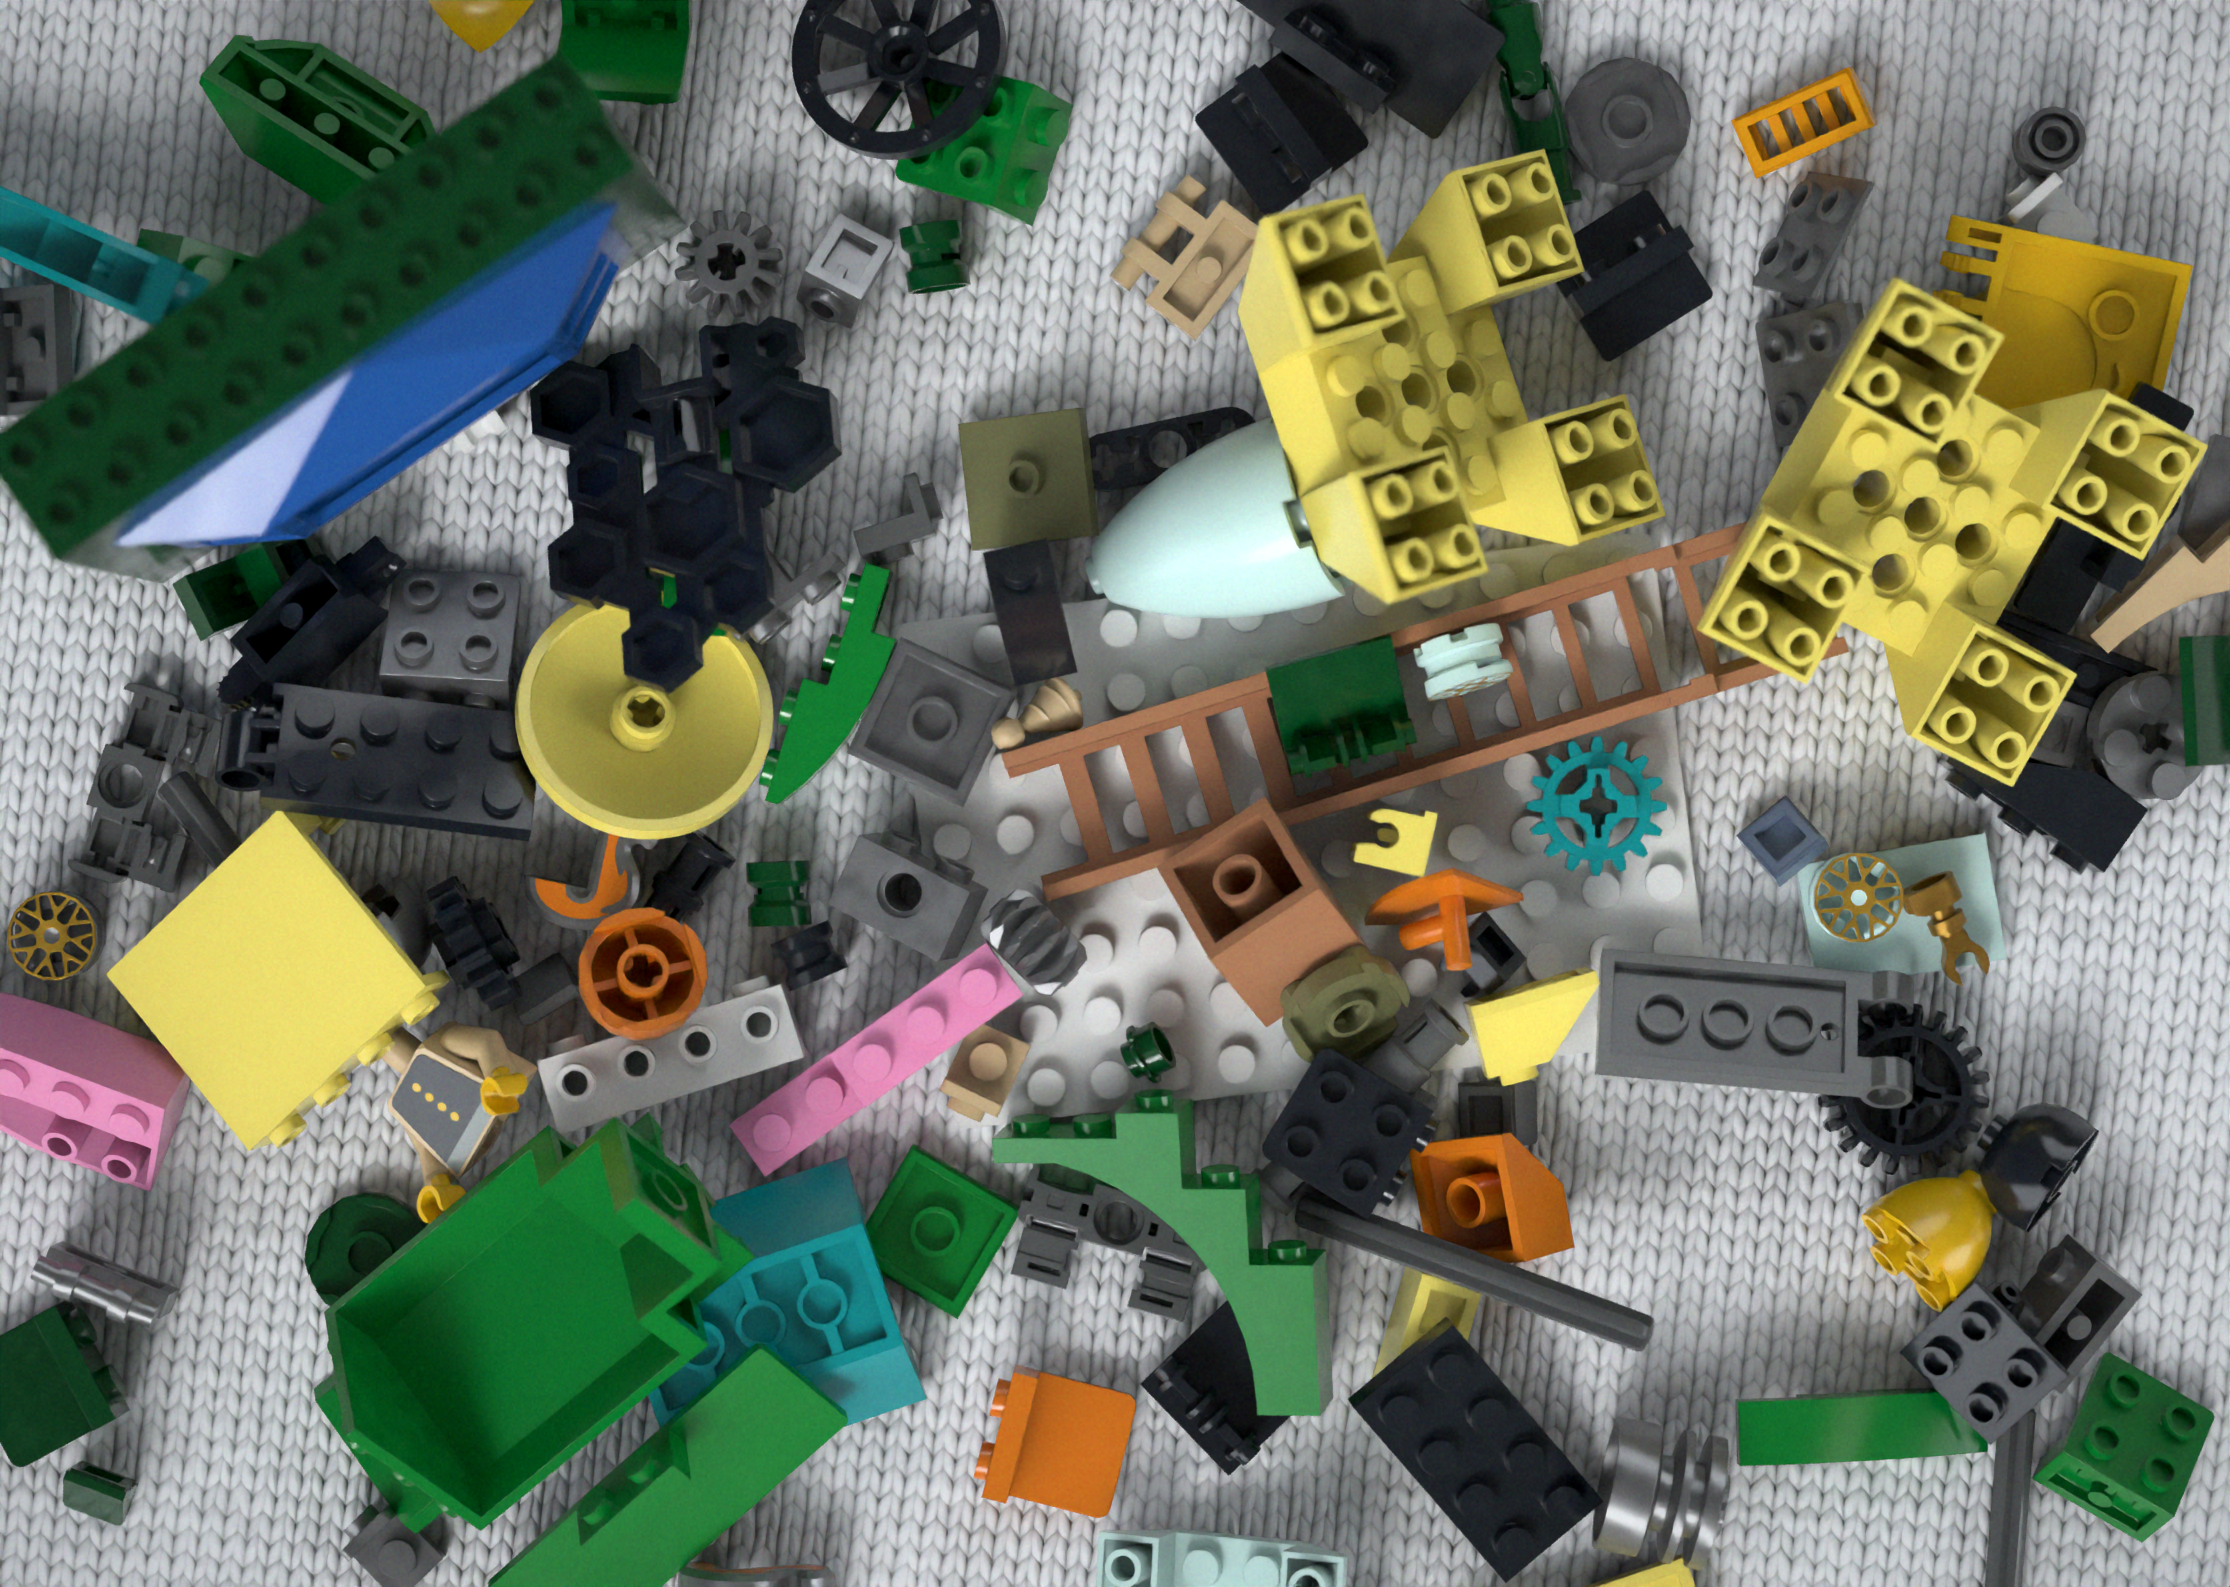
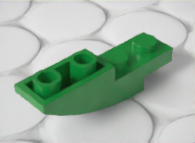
M865 563L862 576L851 572L840 605V609L850 612L843 637L836 634L831 635L822 662L821 670L831 673L828 685L803 678L799 690L789 687L786 692L778 718V724L788 727L780 751L772 748L769 749L759 779V785L769 787L765 801L783 804L805 787L833 760L862 721L898 643L896 639L875 633L893 576L892 571Z

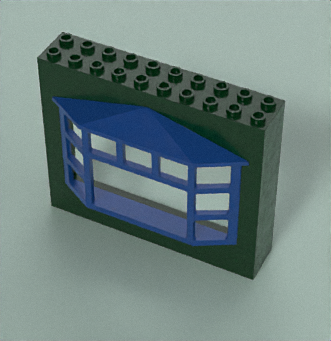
M557 50L1 428L0 481L55 562L162 584L218 546L305 539L577 355L618 274L682 232L688 226L616 120L563 54Z

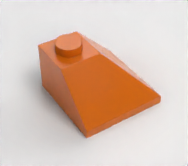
M1510 1132L1429 1141L1422 1153L1412 1148L1409 1151L1424 1233L1506 1263L1527 1262L1575 1247L1564 1185Z

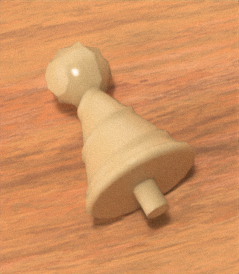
M1060 677L1044 680L1043 685L1038 688L1030 703L1024 707L1023 713L1018 719L1005 716L993 724L991 730L992 741L999 749L1011 751L1019 748L1024 743L1025 733L1030 735L1037 732L1053 733L1054 731L1062 730L1073 732L1081 729L1083 726V713L1079 703L1082 700L1081 693L1077 689L1072 690Z

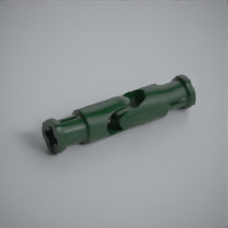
M1485 0L1488 12L1482 17L1506 34V41L1496 54V58L1505 69V72L1500 71L1499 90L1513 154L1517 156L1544 149L1563 207L1583 200L1581 191L1573 188L1565 151L1571 146L1554 73L1547 61H1543V65L1541 63L1540 55L1543 50L1545 31L1539 4L1531 0ZM1548 91L1550 108L1548 117L1539 122L1526 121L1514 109L1512 99L1530 100L1537 94Z

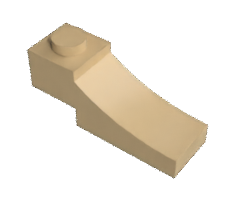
M2230 518L2196 551L2182 537L2176 534L2145 564L2141 573L2134 580L2127 582L2122 593L2116 591L2084 622L2089 635L2109 653L2129 635L2163 613L2189 601L2229 591Z

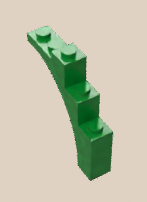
M1166 1089L1142 1090L1134 1093V1099H1129L1115 1113V1123H1112V1117L1106 1114L1077 1116L1073 1119V1123H1050L1048 1115L1025 1114L1013 1117L1011 1123L1007 1124L992 1138L993 1163H1056L1086 1173L1120 1189L1148 1207L1170 1225L1197 1253L1218 1282L1233 1309L1245 1339L1253 1370L1257 1415L1321 1416L1333 1399L1326 1249H1307L1306 1242L1301 1240L1274 1241L1268 1244V1249H1263L1259 1174H1240L1239 1167L1231 1164L1206 1166L1201 1169V1173H1197L1193 1099H1173V1092Z

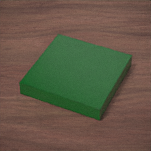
M913 1143L865 1226L882 1275L958 1319L1016 1221L1020 1206Z

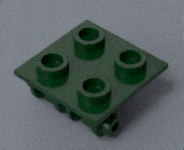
M1390 634L1265 667L1290 776L1304 773L1306 779L1313 777L1312 773L1336 767L1338 763H1342L1344 769L1349 768V760L1360 758L1362 764L1369 762L1368 755L1374 754V756L1397 750L1402 754L1406 752L1407 745L1417 743L1413 722L1409 718Z

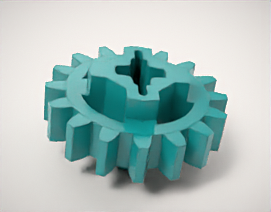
M1593 736L1589 743V752L1582 753L1574 740L1566 743L1568 759L1562 762L1559 758L1548 754L1544 761L1552 771L1549 777L1532 776L1530 779V783L1533 786L1542 790L1540 799L1525 802V809L1540 812L1542 821L1537 822L1529 829L1531 835L1547 833L1551 840L1546 845L1543 853L1547 857L1558 854L1561 850L1567 853L1565 869L1573 872L1581 859L1588 860V868L1592 876H1600L1604 860H1610L1618 872L1626 870L1624 854L1630 850L1633 854L1644 858L1648 852L1640 841L1643 835L1660 836L1662 833L1661 828L1650 822L1651 813L1667 810V803L1652 800L1650 791L1658 788L1663 783L1661 777L1644 779L1640 772L1645 768L1649 760L1645 755H1641L1631 762L1624 759L1627 752L1626 742L1618 741L1611 752L1608 753L1604 752L1601 736ZM1584 764L1582 781L1568 795L1555 794L1561 780L1571 770ZM1609 765L1617 768L1628 777L1637 795H1623L1610 782ZM1595 777H1597L1596 787L1600 788L1601 798L1611 800L1612 802L1611 812L1602 813L1599 824H1596V836L1595 825L1592 824L1591 815L1580 812L1579 808L1580 800L1591 798L1592 788H1595ZM1555 817H1569L1581 829L1583 847L1574 844L1564 836L1556 823ZM1623 818H1636L1627 836L1617 844L1608 847L1610 831Z

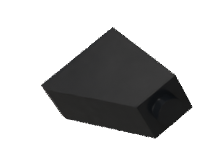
M1044 538L983 552L994 609L1015 687L1077 673L1047 539Z

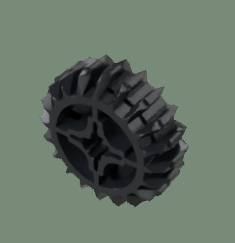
M1888 1003L1884 1006L1888 1023L1879 1025L1872 1013L1865 1016L1862 1012L1859 1013V1020L1865 1033L1860 1036L1858 1035L1857 1057H1864L1873 1047L1885 1040L1901 1036L1899 1049L1894 1050L1893 1057L1908 1061L1913 1066V1084H1916L1918 1088L1932 1091V1094L1916 1093L1912 1101L1905 1106L1891 1109L1883 1108V1122L1886 1123L1884 1139L1874 1135L1862 1123L1856 1112L1853 1097L1820 1094L1816 1096V1104L1819 1107L1825 1108L1837 1106L1839 1112L1823 1121V1126L1829 1132L1837 1131L1845 1126L1849 1129L1837 1144L1841 1151L1847 1153L1853 1150L1860 1142L1864 1143L1858 1157L1859 1164L1867 1168L1875 1162L1878 1154L1882 1152V1171L1888 1175H1894L1899 1166L1900 1156H1904L1908 1172L1912 1175H1919L1923 1167L1921 1154L1926 1153L1931 1163L1935 1167L1941 1168L1946 1165L1945 1155L1940 1148V1145L1944 1142L1958 1153H1963L1967 1149L1964 1140L1955 1133L1960 1126L1975 1133H1978L1982 1128V1124L1978 1120L1968 1117L1966 1114L1969 1105L1980 1109L1989 1107V1098L1979 1094H1971V1085L1985 1084L1989 1082L1990 1077L1989 1073L1983 1070L1968 1072L1967 1065L1977 1061L1982 1056V1051L1977 1046L1967 1047L1958 1051L1957 1047L1965 1040L1968 1031L1963 1026L1957 1025L1944 1036L1941 1034L1946 1025L1947 1014L1936 1010L1924 1026L1922 1025L1923 1006L1914 1003V1011L1911 1017L1906 1019L1905 1022H1901L1896 1004ZM1921 1038L1933 1045L1943 1056L1951 1074L1952 1087L1930 1083L1925 1078L1921 1064L1923 1055L1918 1054ZM1927 1105L1948 1106L1945 1115L1933 1129L1920 1137L1904 1141L1906 1129L1911 1128L1913 1117L1919 1109Z

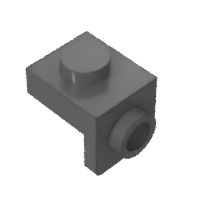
M915 472L903 476L914 513L853 531L860 556L863 559L875 555L878 566L902 560L915 555L912 547L913 543L936 536L932 522L944 519L933 482L920 485L918 475Z

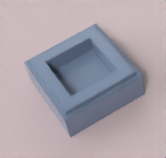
M1786 795L1736 835L1740 843L1779 887L1829 847L1826 839Z

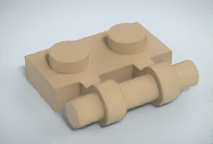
M1186 174L1172 193L1166 190L1154 205L1159 211L1137 239L1131 236L1120 250L1124 257L1109 276L1128 291L1131 290L1143 272L1152 276L1159 283L1146 298L1145 304L1192 340L1196 341L1246 276L1258 226L1223 199L1207 219L1192 208L1207 189L1196 179ZM1178 226H1180L1194 237L1171 265L1160 257L1158 253Z

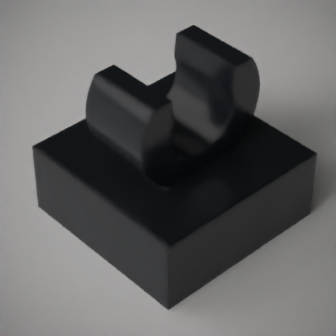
M1485 911L1468 924L1472 967L1465 969V971L1471 976L1472 980L1461 990V994L1465 998L1476 995L1481 989L1489 996L1506 983L1527 960ZM1445 956L1439 963V968L1442 972L1448 970L1446 968Z

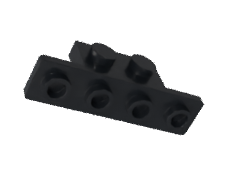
M2143 381L2135 385L2127 399L2128 403L2182 432L2185 431L2194 415L2193 408ZM2181 495L2178 498L2165 523H2167L2175 514L2180 504ZM2060 518L2016 595L2013 604L2020 611L2060 632L2069 633L2098 582L2122 593L2127 582L2134 580L2143 570L2149 551L2145 558L2141 560Z

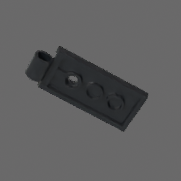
M274 682L272 701L275 702L273 719L257 712L244 710L229 712L222 718L215 780L219 785L234 791L252 792L260 790L259 804L262 805L263 809L529 842L532 830L536 779L524 760L518 742L514 712ZM345 743L352 746L356 754L349 760H339L333 756L331 748L336 744Z

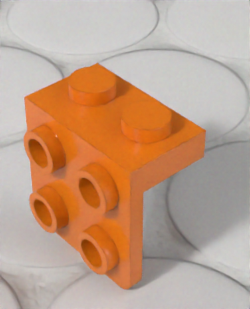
M1016 1364L1011 1381L999 1378L989 1414V1416L1001 1418L996 1442L992 1443L983 1440L973 1478L986 1481L982 1498L1007 1504L1008 1496L1094 1518L1106 1516L1111 1509L1136 1411L1135 1398L1126 1392Z

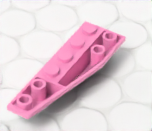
M0 992V1130L34 1149L48 1153L56 1159L72 1162L107 1175L115 1181L128 1183L151 1192L187 1100L190 1084L189 1076L161 1044L68 1010Z

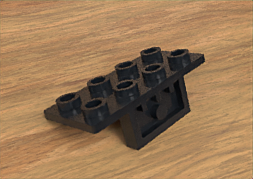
M1236 0L1276 28L1268 40L1372 115L1385 105L1431 139H1437L1506 41V34L1460 0Z

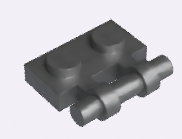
M64 1241L50 1246L46 1257L40 1256L30 1278L53 1288L52 1295L69 1302L76 1297L107 1310L105 1315L107 1318L125 1324L129 1319L149 1328L153 1326L156 1318L160 1319L171 1313L180 1291L176 1287Z

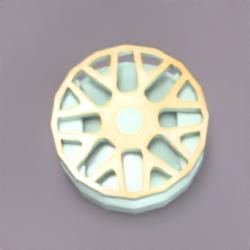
M1498 623L1465 628L1464 632L1452 636L1446 634L1421 644L1422 650L1420 648L1413 649L1417 666L1425 668L1428 680L1424 682L1428 701L1443 700L1471 693L1506 680L1514 674L1509 660L1502 659L1499 644L1503 642V637Z
M1842 853L1829 858L1815 871L1808 887V905H1810L1815 922L1827 934L1848 942H1869L1884 936L1896 924L1903 909V888L1897 873L1886 861L1867 853Z

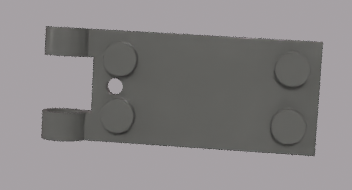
M1602 949L1599 967L1600 984L1598 990L1595 1075L1859 1097L1867 1105L1884 1109L1902 1107L1912 1101L1913 1066L1908 1061L1892 1056L1857 1057L1858 1011L1862 1012L1864 1016L1872 1013L1877 1022L1888 1023L1884 1010L1885 1004L1888 1003L1896 1004L1901 1021L1910 1018L1913 1014L1914 981L1905 973L1890 970L1867 972ZM1832 1029L1837 1033L1838 1038L1834 1040L1825 1039L1821 1031Z

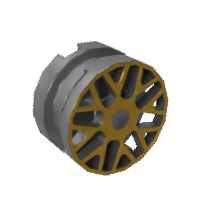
M70 891L41 892L27 898L14 911L8 925V947L14 961L27 974L42 980H63L88 971L100 958L106 943L105 923L99 909L86 897L84 898ZM16 923L15 935H13V926ZM13 939H15V945L17 948H14ZM17 952H19L22 961L19 959Z

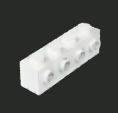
M767 974L730 986L734 998L713 1005H709L706 994H703L698 1009L678 1030L659 1039L633 1041L612 1034V1037L588 1044L585 1033H581L548 1044L551 1056L537 1061L536 1064L558 1133L562 1135L804 1058L808 1053L785 982L770 986Z

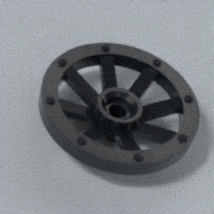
M845 0L807 1L796 25L791 52L792 72L796 90L803 106L815 123L834 141L855 153L882 160H901L935 152L949 145L968 131L983 115L996 94L1002 79L1006 59L1005 26L996 0H968L971 8L930 35L928 34L938 0H915L909 22L902 21L893 0H871L882 25L875 34L834 16ZM978 30L979 46L974 70L939 60V55ZM824 34L868 54L869 61L820 74V51ZM913 53L914 57L911 63L905 67H900L902 59L908 54ZM930 80L964 89L950 107L934 118L926 84ZM882 81L854 123L839 115L827 97L828 95ZM901 92H906L915 127L894 132L876 131Z

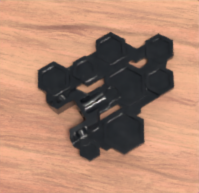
M769 316L758 326L745 322L729 326H703L699 330L702 377L662 386L661 369L639 345L631 343L628 350L609 355L595 368L568 360L529 390L532 434L542 444L569 451L570 464L566 466L568 499L572 503L574 525L547 546L550 589L559 598L599 610L606 604L629 612L630 627L621 634L624 675L632 683L670 695L704 667L702 646L716 628L742 635L775 608L773 571L768 558L765 508L775 501L774 488L794 494L842 455L837 398L827 388L803 382V374L798 369H795L806 359L804 333L795 322ZM728 427L732 475L722 472L719 435ZM627 432L654 441L657 484L645 494L642 456L637 451L628 449ZM649 570L675 578L677 601L670 608L663 607L661 585L657 581L650 580Z

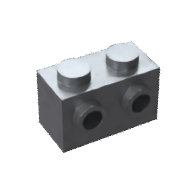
M2067 1234L2057 1247L2049 1250L2040 1260L2037 1272L2021 1291L2022 1299L2019 1302V1311L2014 1317L2070 1373L2066 1379L2054 1388V1390L2062 1395L2142 1294L2113 1267Z

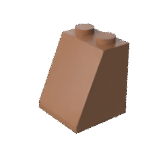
M1265 796L1157 866L1158 871L1209 960L1266 1028L1283 1017L1284 1009L1280 1004V996L1289 984L1307 978L1320 967L1334 961L1340 952L1350 946L1361 945L1368 948L1344 907Z

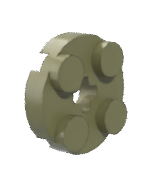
M1350 946L1340 952L1334 961L1320 967L1307 978L1289 984L1280 996V1004L1284 1009L1282 1027L1296 1053L1308 1063H1312L1317 1053L1325 1047L1335 1048L1349 1058L1357 1060L1376 1050L1395 1033L1400 1026L1395 1015L1399 1011L1402 1002L1408 1009L1410 1002L1409 989L1396 967L1388 959L1372 955L1365 946ZM1352 1006L1351 1009L1341 1014L1344 1009Z

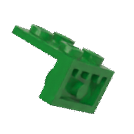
M2106 1352L2098 1359L2067 1435L2040 1458L2032 1479L2142 1543L2175 1517L2213 1423L2214 1414L2212 1411L2121 1358Z

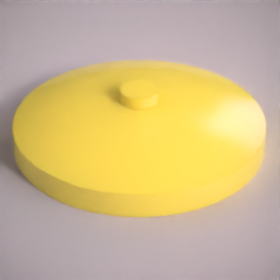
M578 604L557 618L544 631L530 652L519 680L515 701V727L518 742L530 772L545 793L564 811L588 826L608 834L633 839H664L694 832L718 820L730 811L753 785L770 747L774 719L773 700L765 671L757 655L747 641L745 643L737 641L729 631H727V637L710 636L702 646L704 667L669 695L632 683L624 675L621 634L630 627L629 612L606 604L599 610Z

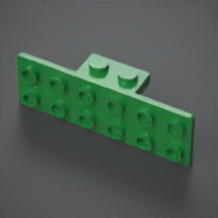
M761 1342L756 1343L488 1581V1587H662L848 1423L847 1412Z

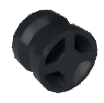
M829 920L770 944L775 957L783 959L788 969L785 981L790 992L849 967L844 955L835 952L830 941L833 929Z

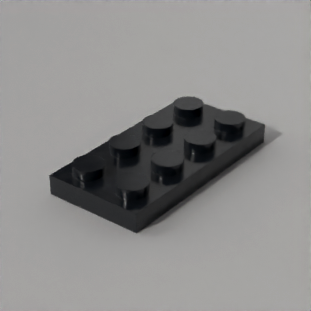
M1447 1316L1348 1398L1356 1412L1505 1583L1603 1502L1594 1488Z

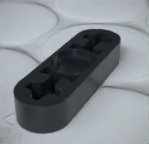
M1223 407L1094 435L1089 438L1091 460L1096 458V447L1101 445H1108L1109 451L1113 455L1131 452L1126 439L1139 436V455L1143 466L1148 472L1144 475L1133 476V462L1117 466L1114 470L1115 478L1110 481H1103L1099 471H1092L1094 489L1099 492H1112L1150 484L1169 469L1155 464L1149 454L1151 440L1161 432L1172 431L1184 439L1187 447L1186 458L1197 451L1196 441L1188 428L1189 425L1202 423L1203 437L1220 432L1221 421L1224 419H1233V424L1236 428H1242L1256 421L1248 412L1241 408Z

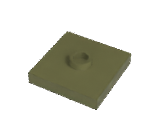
M1072 408L958 424L972 551L1005 548L1044 538L1047 539V542L1100 535L1085 408Z

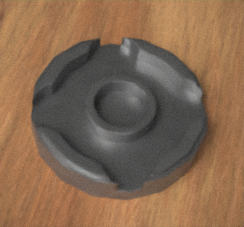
M1622 57L1601 62L1580 77L1565 103L1564 119L1571 146L1568 151L1583 171L1602 183L1629 187L1651 182L1674 165L1687 142L1691 116L1686 94L1669 72L1659 66H1654L1650 62L1641 61L1642 59Z

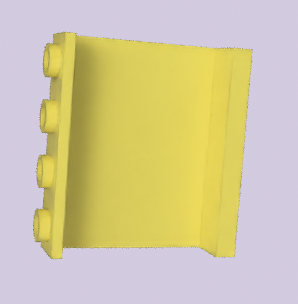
M276 811L106 973L107 977L249 1151L272 1143L279 1149L300 1135L308 1126L303 1117L317 1104L324 1108L344 1094L352 1084L347 1076L361 1063L368 1067L387 1054L396 1043L391 1035L405 1022L412 1026L431 1013L440 1003L435 994L451 980L443 969L422 975L309 837L323 823L317 815Z

